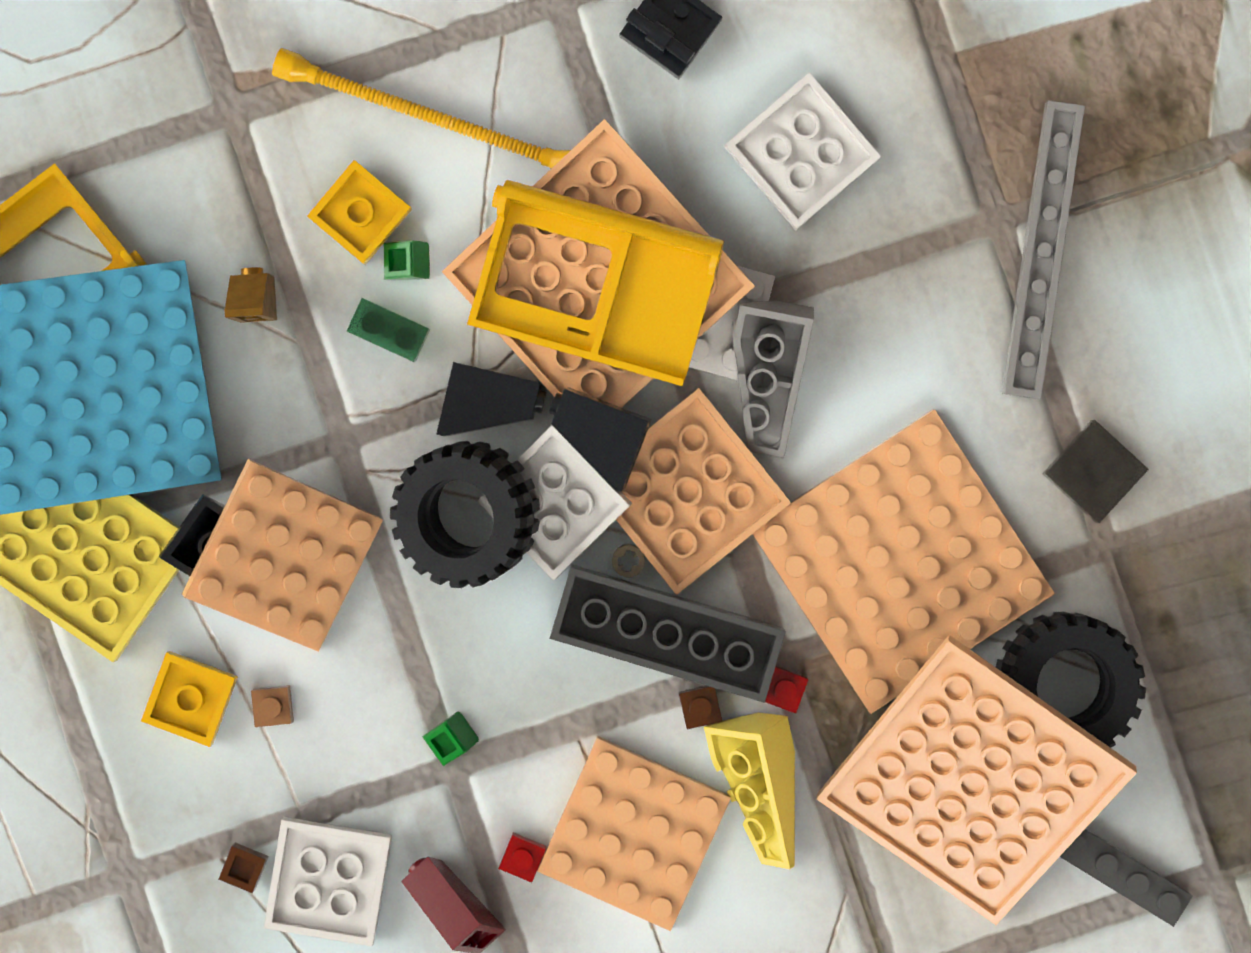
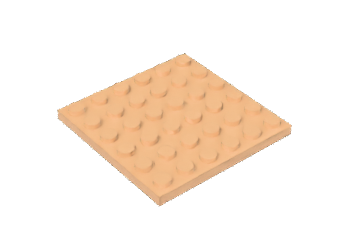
M605 119L532 186L710 236ZM496 221L442 271L471 305L474 301ZM517 224L512 229L496 291L504 297L590 320L594 317L612 253L604 247L523 224ZM722 251L698 338L756 287L724 251ZM498 334L554 397L557 392L563 394L564 389L570 387L622 408L654 379Z
M935 409L792 501L791 504L752 534L870 714L898 697L949 635L971 649L1055 594Z
M949 635L819 790L816 800L997 925L1134 777L1137 770L1136 765Z

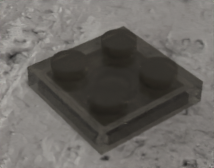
M1091 420L1042 474L1095 523H1100L1149 469L1096 420Z

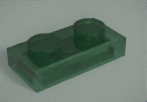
M361 298L347 332L412 362H416L431 329Z

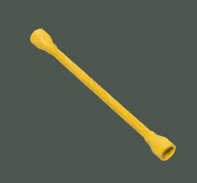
M280 48L274 60L272 75L289 82H308L314 85L319 83L321 85L325 84V87L329 86L331 89H338L339 92H347L348 95L351 94L352 96L356 95L357 98L360 97L362 100L365 98V101L371 103L374 101V104L383 105V107L387 106L388 109L393 111L396 109V112L402 114L405 112V115L414 116V118L419 120L423 119L424 122L436 124V126L441 128L445 127V129L450 131L454 130L455 133H463L467 137L472 136V139L476 138V140L481 142L485 141V143L490 145L494 144L498 148L503 147L507 151L512 150V153L516 152L518 155H525L526 158H534L535 161L538 160V162H541V165L550 169L571 151L554 150L548 147L541 149L540 146H532L528 142L523 143V140L519 141V139H514V137L510 138L508 135H501L500 132H492L488 128L483 129V126L479 127L477 124H470L469 121H461L457 117L452 118V115L448 116L446 113L443 115V112L439 113L438 110L434 111V109L430 110L429 107H421V104L417 105L415 102L412 104V101L408 102L407 99L403 101V98L399 99L398 96H390L389 93L372 89V87L367 85L363 86V84L353 80L350 81V79H345L344 77L341 78V76L336 74L332 75V73L327 71L323 72L321 67L311 64L301 54L285 48Z

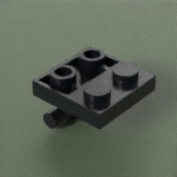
M643 0L637 9L633 8L626 18L627 24L619 33V37L679 80L720 24L723 17L700 0Z

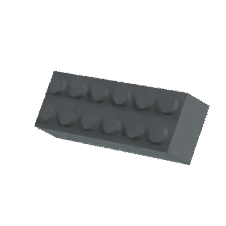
M572 564L549 639L765 703L786 631L783 627Z

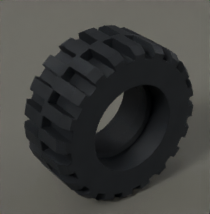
M460 441L424 454L414 461V466L406 468L400 476L403 483L394 488L392 498L397 500L398 503L390 507V519L397 522V527L392 529L394 540L401 539L404 546L399 551L405 560L411 557L416 562L413 566L414 570L420 575L426 572L431 573L430 581L439 585L450 581L449 585L451 588L462 589L468 584L473 588L484 585L490 580H495L523 559L522 555L528 552L534 543L531 537L532 534L536 533L539 529L540 520L534 518V513L540 510L539 498L532 499L530 491L536 488L532 479L530 478L525 481L520 474L525 469L518 460L513 463L507 460L509 457L508 452L501 448L491 450L489 443L479 441L471 444L469 441ZM451 481H466L481 490L488 499L493 511L494 525L490 539L485 544L478 547L463 545L454 540L444 529L439 517L438 502L442 489Z
M1063 611L1053 612L1052 616L1041 615L1033 618V624L1029 626L1023 624L1015 631L1018 636L1013 641H1006L1002 648L1006 653L1003 660L997 659L996 668L1037 697V683L1040 672L1051 657L1068 649L1083 651L1091 656L1099 670L1100 684L1098 693L1087 709L1067 718L1110 748L1116 745L1113 738L1118 734L1125 738L1132 730L1127 726V723L1131 717L1138 720L1142 709L1136 707L1138 698L1145 699L1146 687L1141 686L1139 680L1145 677L1143 665L1136 663L1135 659L1139 656L1133 645L1125 642L1126 637L1120 631L1090 616Z

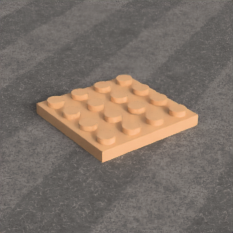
M698 388L648 429L627 486L622 491L633 504L616 521L673 592L678 595L791 504V502L700 388Z
M248 459L182 595L184 598L319 652L383 519Z
M597 736L537 872L671 931L731 797L724 792Z

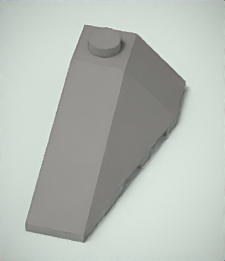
M783 301L740 303L733 346L743 407L747 448L750 452L780 458L785 456L814 322V307Z

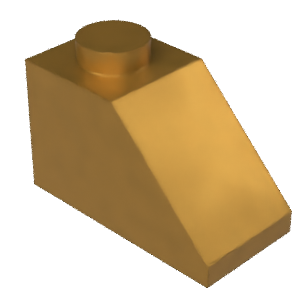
M260 267L242 268L241 275H230L225 304V318L240 323L277 320L274 276L263 273V268Z

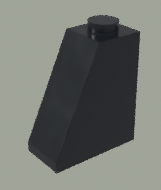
M453 362L436 434L451 436L533 420L535 412L542 414L547 392L540 391L542 385L540 382Z
M570 387L565 388L563 394L557 392L549 410V413L554 415L551 424L614 489L622 492L627 486L652 419Z

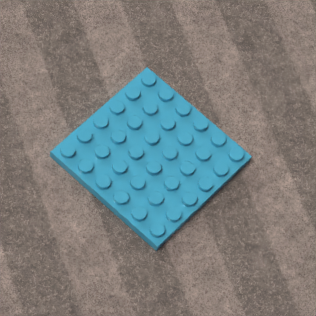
M185 260L0 285V515L222 480Z

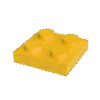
M353 160L307 217L366 265L411 212L412 208L357 161Z
M168 651L165 654L141 722L211 747L215 741L238 676Z

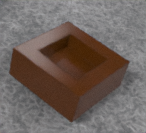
M702 686L678 692L687 730L722 722L715 688Z
M235 842L231 846L218 880L253 893L256 890L269 856Z

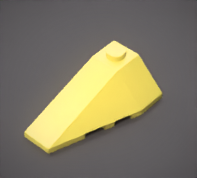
M758 712L706 725L704 730L711 761L716 771H723L731 787L727 794L731 797V802H738L746 818L743 822V827L761 864L785 869L793 868L795 866V749L788 716Z

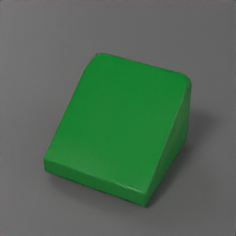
M409 240L384 243V280L428 279L430 277L429 244L427 242Z
M460 712L454 713L422 736L443 766L467 752L479 741L478 736Z

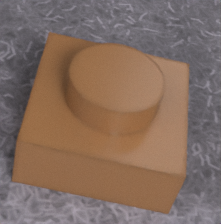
M290 685L253 689L251 691L255 727L291 724L294 722Z

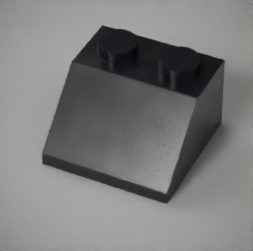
M202 494L159 557L188 576H191L225 505Z

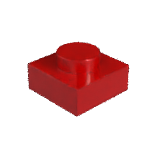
M775 666L765 703L796 714L809 679Z
M513 832L498 869L532 883L547 846Z

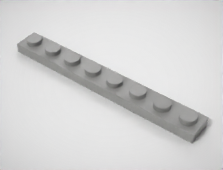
M1049 100L1045 103L1002 394L1041 399L1085 110L1083 105Z

